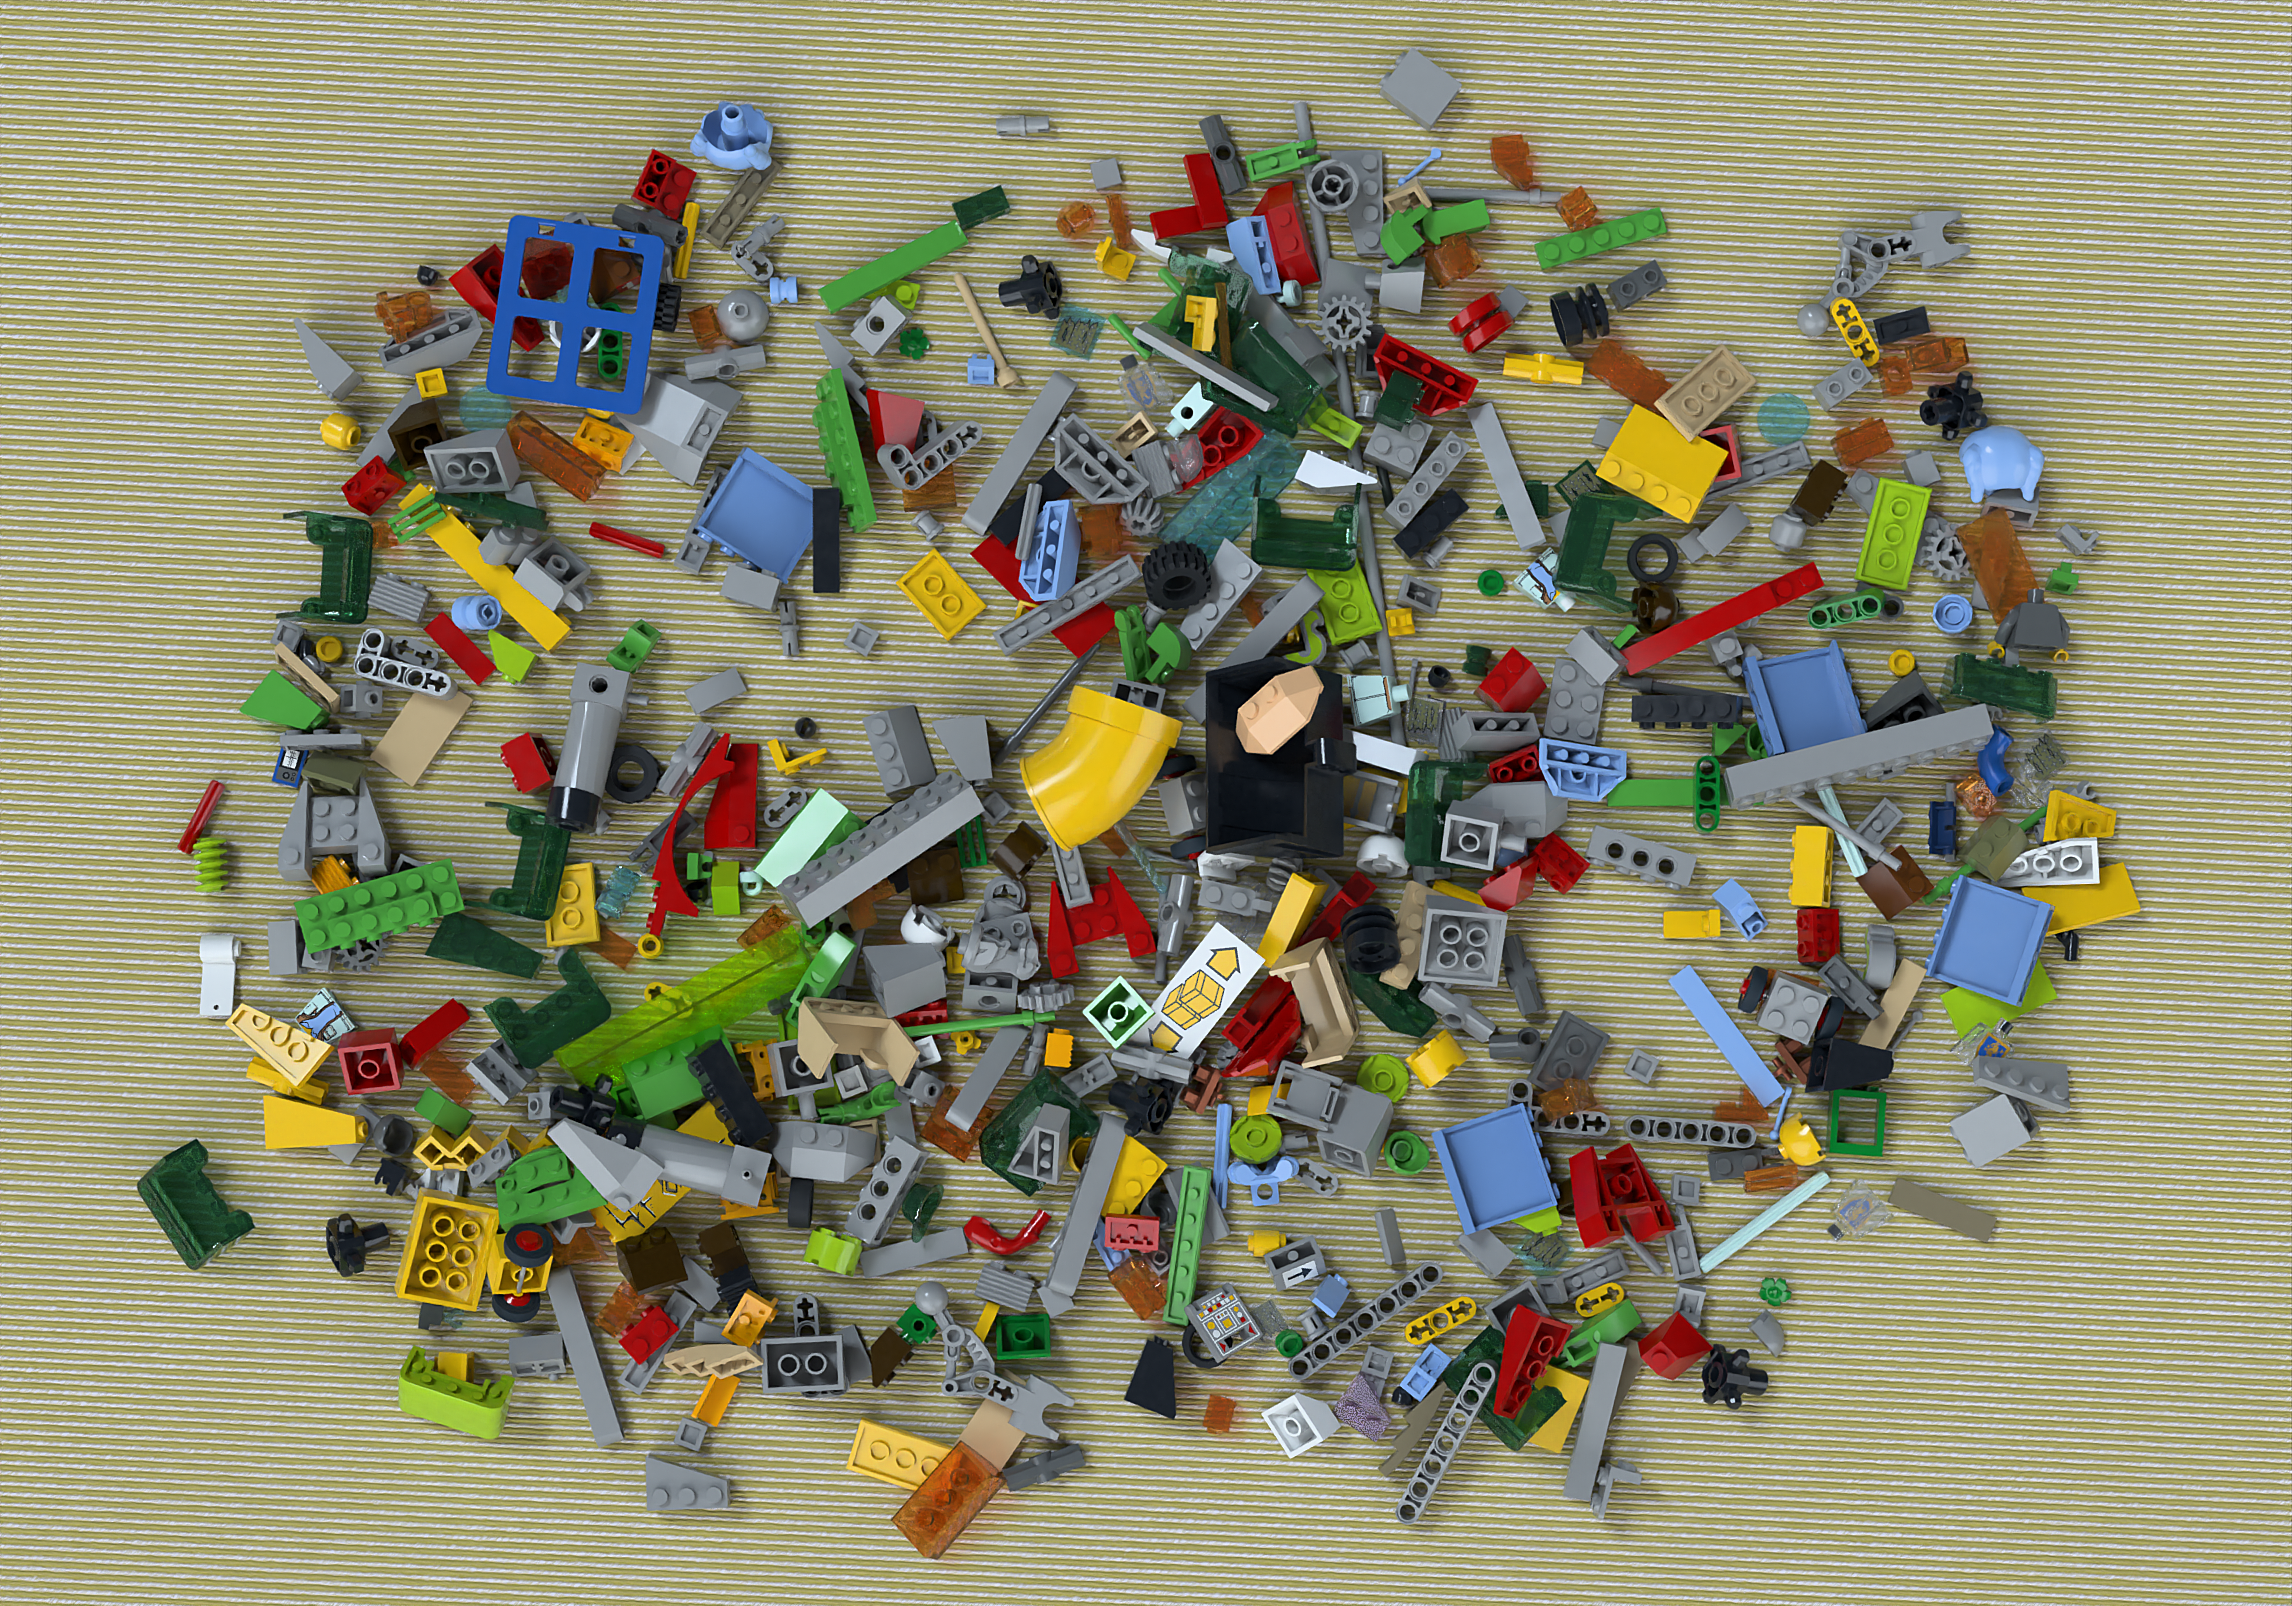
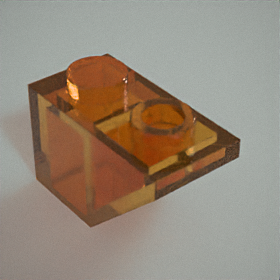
M1522 134L1491 138L1489 147L1493 170L1519 190L1527 191L1530 186L1529 183L1533 182L1532 168L1527 167L1526 157H1529L1528 141L1523 142Z
M1943 337L1904 348L1910 373H1951L1970 363L1965 338Z

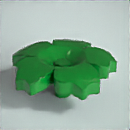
M916 328L911 330V335L907 331H903L900 334V343L903 345L898 349L901 355L908 357L911 354L913 360L920 359L924 355L923 350L929 349L930 342L927 340V337L922 338L923 330Z
M1765 1277L1762 1280L1763 1287L1760 1289L1759 1296L1762 1300L1768 1299V1304L1774 1307L1780 1306L1781 1302L1791 1299L1792 1292L1787 1290L1786 1279L1780 1277L1776 1283L1774 1278Z

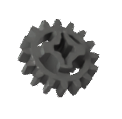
M382 933L383 938L367 943L365 938L359 940V942L356 941L357 946L341 950L340 946H337L331 951L332 953L339 954L336 961L343 963V968L352 969V971L361 972V970L370 971V964L378 966L379 961L377 958H385L386 956L382 949L389 947V944L383 943V939L387 938L388 934Z

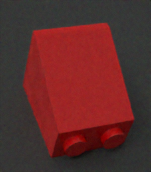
M1512 646L1473 694L1496 713H1526L1547 688V685L1533 663Z

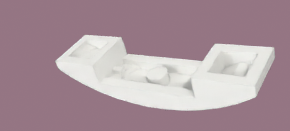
M1136 229L1131 231V240L1143 251L1160 261L1177 267L1196 270L1216 269L1227 266L1234 258L1232 253L1208 248L1205 258L1157 246L1154 234Z
M932 1035L914 1041V1044L920 1050V1054L912 1068L920 1069L942 1060ZM865 1061L833 1074L843 1099L893 1079L887 1070L870 1069L865 1065Z

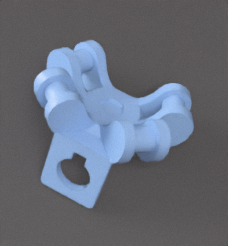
M1274 1156L1267 1162L1266 1169L1262 1172L1256 1164L1238 1161L1228 1167L1227 1175L1230 1181L1235 1184L1251 1186L1254 1206L1278 1204L1277 1182L1294 1177L1299 1170V1162L1291 1156H1283L1281 1158ZM1267 1183L1271 1186L1273 1192L1270 1198L1261 1199L1258 1196L1257 1189L1261 1184Z

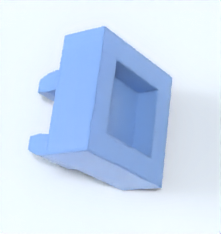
M973 354L972 358H968V384L994 385V359H992L990 354H987V359H977V354Z

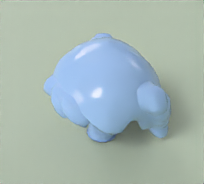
M722 101L719 103L718 110L708 113L703 117L701 128L692 139L690 149L695 156H705L711 163L719 167L732 170L754 167L757 170H764L772 162L768 151L772 141L773 126L768 120H765L764 112L760 109L754 110L751 104L737 106L731 102Z
M1988 426L1972 432L1964 440L1959 450V458L1964 465L1966 479L1971 488L1970 498L1974 503L1981 502L1984 494L1990 496L2001 489L2020 488L2025 500L2031 501L2033 499L2034 489L2042 473L2045 457L2041 449L2031 444L2029 439L2020 431L2006 426Z

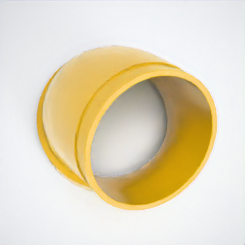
M1074 685L1066 708L1070 716L1063 729L1046 746L1035 751L1030 756L1021 758L1019 761L1021 775L1031 801L1048 832L1064 851L1069 852L1074 847L1083 845L1104 833L1121 820L1139 802L1161 769L1169 748L1176 747L1184 724L1183 722L1144 707Z

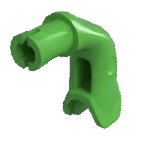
M896 1082L881 1083L873 1088L871 1092L855 1100L835 1104L831 1108L816 1109L818 1117L815 1118L821 1117V1119L815 1122L841 1125L869 1119L885 1113L894 1107L902 1106L898 1099L894 1098Z

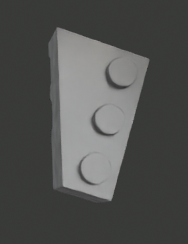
M1044 1103L1016 1149L1007 1171L1057 1185L1067 1164L1070 1110L1061 1106Z

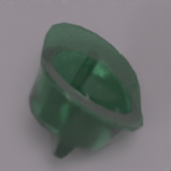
M915 1183L902 1203L904 1217L913 1224L912 1241L914 1243H918L925 1235L932 1216L942 1200L944 1187L941 1184L929 1187Z

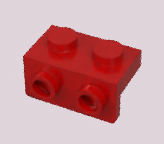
M650 1305L640 1314L642 1320L636 1326L630 1323L620 1332L622 1338L618 1342L638 1365H641L680 1330L661 1305L655 1308L653 1305Z

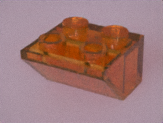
M949 1084L919 1136L965 1163L995 1111L984 1105L971 1128L966 1133L944 1119L961 1091Z

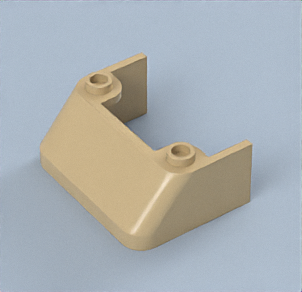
M1328 937L1313 940L1279 956L1269 970L1270 976L1278 975L1285 982L1291 981L1296 998L1299 1000L1300 1009L1306 1023L1304 1034L1301 1035V1044L1304 1050L1308 1052V1055L1302 1062L1303 1069L1343 1060L1360 1030L1358 1017L1332 943Z
M804 997L799 1006L797 1051L800 1058L806 1063L817 1079L822 1078L834 1053L860 1055L867 1067L873 1070H887L898 1086L904 1085L920 1054V1050L894 1017L887 1018L879 1004Z

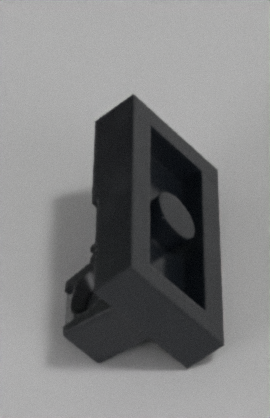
M1925 306L1873 320L1880 346L1931 332Z

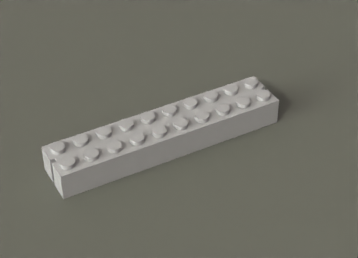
M1983 703L1726 768L1722 780L1730 809L1737 808L1738 811H1743L1754 807V803L1763 801L1764 805L1779 801V797L1789 795V798L1799 797L1805 794L1804 791L1815 789L1816 792L1829 789L1831 787L1830 784L1840 782L1841 785H1847L1856 782L1857 777L1866 775L1867 779L1875 778L1882 775V771L1892 769V772H1899L1907 769L1909 764L1918 763V766L1932 763L1934 761L1933 758L1943 756L1944 759H1950L1959 756V752L1969 750L1970 753L1978 752L1985 749V745L1989 743L1994 732L1986 704Z

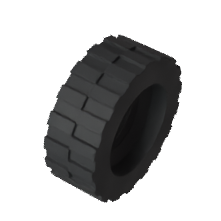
M623 745V747L615 748L605 784L606 792L617 801L627 804L641 803L643 800L649 799L650 795L657 790L656 785L660 781L659 775L661 773L657 760L649 751L637 745ZM633 761L642 767L644 776L639 785L625 787L619 782L617 776L618 769L625 762Z

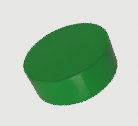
M1495 570L1484 571L1477 580L1478 590L1487 597L1498 595L1504 586L1502 575Z
M1285 1329L1277 1335L1275 1346L1281 1355L1293 1357L1301 1351L1303 1339L1297 1331Z

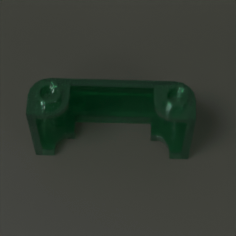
M1048 1068L1041 1070L984 1129L979 1138L982 1164L1028 1197H1031L1036 1191H1040L1046 1182L1008 1172L1007 1169L1016 1149L1044 1103L1061 1106L1070 1110L1068 1145L1078 1135L1082 1138L1092 1137L1100 1127L1099 1117Z

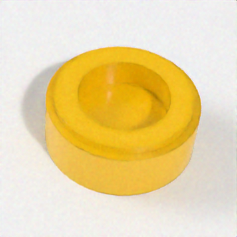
M324 636L316 644V653L325 662H336L343 655V644L334 636Z
M1899 649L1889 656L1887 665L1892 674L1905 676L1914 669L1915 658L1908 650Z

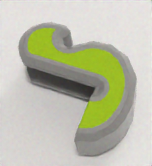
M1313 607L1298 623L1301 628V637L1305 651L1284 655L1281 658L1316 667L1325 657L1327 644L1324 636L1316 630V627L1321 628L1323 626L1324 619L1322 613Z
M1870 924L1866 928L1864 942L1867 964L1862 979L1871 988L1887 989L1890 987L1896 963V946L1893 943L1895 931L1889 926Z

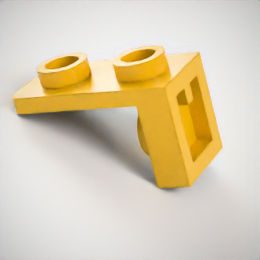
M1107 236L1105 242H1099L1095 252L1097 270L1127 281L1137 256L1114 247L1113 238Z
M777 738L767 742L778 772L780 774L785 772L786 776L800 771V766L806 763H810L813 766L824 762V756L829 755L825 747L787 762L786 759L790 755L785 742L780 744Z
M1720 909L1707 911H1665L1663 913L1664 938L1719 937Z

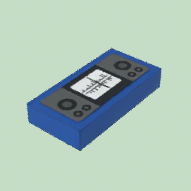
M281 747L272 781L299 788L302 779L301 772L306 764L310 750L284 751Z

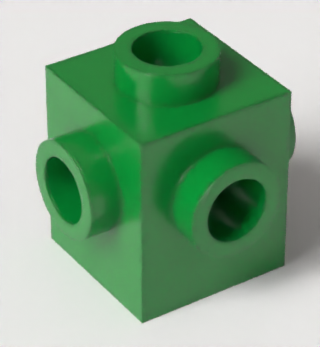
M914 1302L896 1321V1324L903 1329L900 1334L911 1344L916 1341L920 1345L923 1340L928 1344L938 1332L934 1329L938 1324L934 1321L933 1315L922 1313ZM922 1321L924 1326L922 1329L916 1330L913 1326L914 1323Z

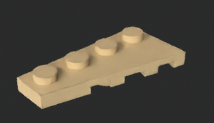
M1409 881L1406 884L1396 919L1401 958L1393 968L1382 972L1379 981L1400 990L1407 989L1419 966L1425 896H1447L1414 881Z

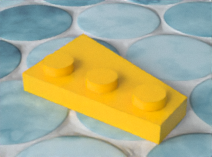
M2059 790L2050 791L2043 842L2062 841L2069 838L2112 837L2114 835L2117 811Z

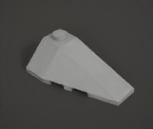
M566 1117L550 1128L547 1133L596 1190L624 1213L644 1198L665 1167L663 1163L645 1150L635 1147L634 1150L621 1145V1140L614 1137L611 1140L597 1135L595 1129Z

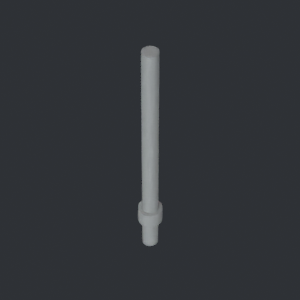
M1425 188L1431 199L1479 200L1484 198V200L1527 201L1529 204L1561 201V192L1540 191V189L1529 188V191Z
M1789 795L1783 796L1869 853L1868 856L1878 862L1880 860L1895 871L1901 867L1902 862L1886 852L1885 847L1879 843H1872L1803 796L1789 798Z

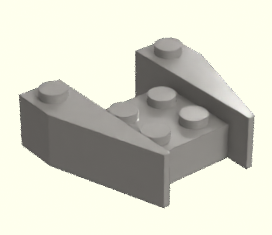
M364 777L360 778V795L315 798V792L309 782L303 781L279 843L278 871L285 881L312 880L313 855L358 853L357 866L364 877L391 875L392 851L371 788Z

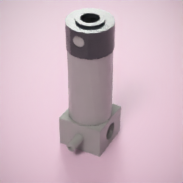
M577 662L569 695L572 709L554 784L550 791L544 816L546 823L570 832L595 833L620 721L625 722L630 703L647 706L649 702L648 696L632 693L633 683L630 672Z
M615 1113L605 1138L609 1140L612 1137L621 1140V1145L633 1150L635 1147L641 1148L665 1165L664 1170L657 1179L721 1196L720 1199L757 1209L772 1154L740 1145H735V1147Z

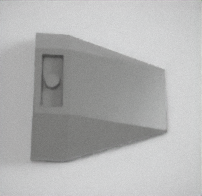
M647 370L641 410L634 415L616 412L614 415L672 476L694 487L706 466L704 461L728 416L732 418L744 394L718 381L700 378L687 380V376Z

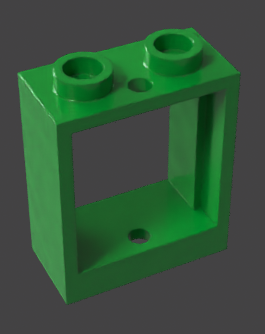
M1853 1086L1829 1091L1825 1153L1882 1157L1887 1093L1879 1092L1880 1087L1864 1086L1863 1091L1853 1090ZM1840 1096L1877 1099L1874 1145L1837 1142Z

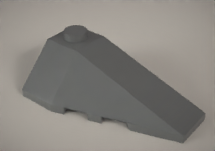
M1914 670L1895 683L1861 716V719L1865 720L1868 732L1944 714L1946 711L1919 673Z

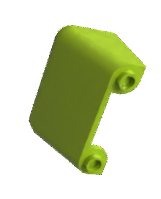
M413 1345L399 1375V1408L407 1414L484 1439L498 1437L505 1425L516 1378L502 1375L501 1380L496 1383H491V1380L486 1379L482 1387L433 1371L435 1362L430 1360L428 1363L426 1361V1349Z

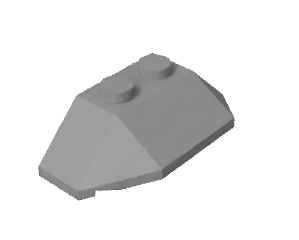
M446 310L400 329L387 341L385 346H381L378 349V353L385 371L415 377L416 373L437 368L442 369L468 358L483 332V328L476 310Z
M1074 412L1055 429V471L1092 505L1132 502L1150 485L1140 473Z
M1545 781L1492 783L1475 793L1470 799L1467 798L1462 801L1505 810L1504 832L1527 836V838L1545 837L1567 821L1568 798L1553 796L1548 783Z
M802 1121L771 1123L774 1130L769 1134L768 1151L792 1178L844 1183L874 1162L877 1139L875 1134L847 1126Z

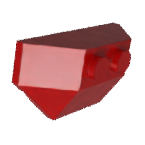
M1294 181L1268 188L1251 216L1265 215L1279 280L1283 282L1296 280L1301 287L1321 281Z
M1386 333L1373 356L1383 393L1429 417H1434L1467 405L1479 380Z
M1288 995L1283 999L1249 1042L1222 1071L1220 1075L1223 1078L1272 1075L1279 1069L1282 1058L1295 1050L1297 1047L1296 1042L1301 1037L1300 1005L1296 995Z

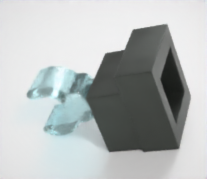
M422 1302L418 1328L429 1330L430 1324L440 1326L441 1321L449 1323L453 1328H461L462 1322L453 1320V1317L457 1314L464 1315V1310L454 1308L444 1311V1306Z

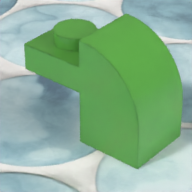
M1423 204L1415 210L1410 207L1402 214L1397 210L1382 226L1380 232L1381 244L1397 266L1425 243L1413 228L1429 212Z
M640 619L629 628L621 644L610 651L606 661L612 664L616 670L634 674L650 655L662 633Z
M1160 622L1146 641L1160 656L1145 677L1152 683L1164 684L1174 676L1175 669L1187 670L1191 662L1192 650L1188 638L1171 623Z

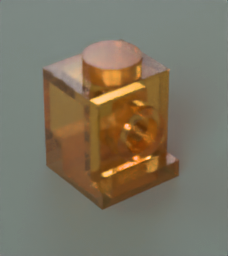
M1972 773L1952 790L1968 814L1976 818L1979 816L1986 817L1994 810L1993 805L1997 803V800L1985 784V780Z

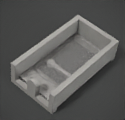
M1359 770L1355 774L1344 776V823L1391 835L1404 783Z

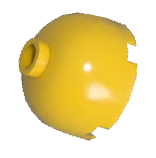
M1799 1111L1784 1121L1780 1127L1779 1138L1781 1144L1777 1147L1785 1160L1790 1157L1795 1164L1810 1166L1827 1158L1825 1151L1819 1153L1821 1144L1807 1120L1800 1121L1803 1114Z

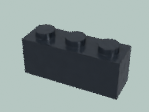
M1451 488L1392 539L1391 544L1408 563L1461 518L1470 507Z

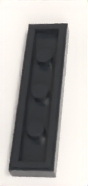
M1055 465L1035 483L1042 486L1038 515L1044 510L1043 506L1046 502L1057 501L1072 487L1055 471ZM1027 491L988 527V530L1005 548L1019 536Z
M812 487L813 593H840L839 487Z

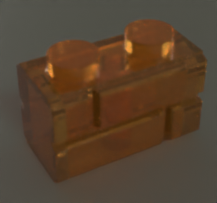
M1869 417L1859 422L1860 427L1850 430L1848 426L1835 432L1836 437L1830 443L1842 470L1887 452L1894 447V443L1882 418L1874 420V417Z
M1130 1256L1120 1266L1110 1271L1107 1277L1142 1321H1145L1154 1314V1311H1158L1167 1304V1300L1163 1295L1166 1290L1157 1278L1154 1281L1150 1279L1148 1275L1151 1274V1271L1142 1260L1137 1263L1133 1256Z

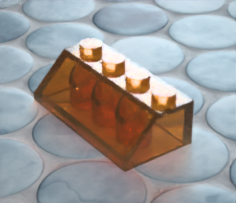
M960 1440L891 1518V1521L923 1557L938 1560L1008 1480L990 1461Z

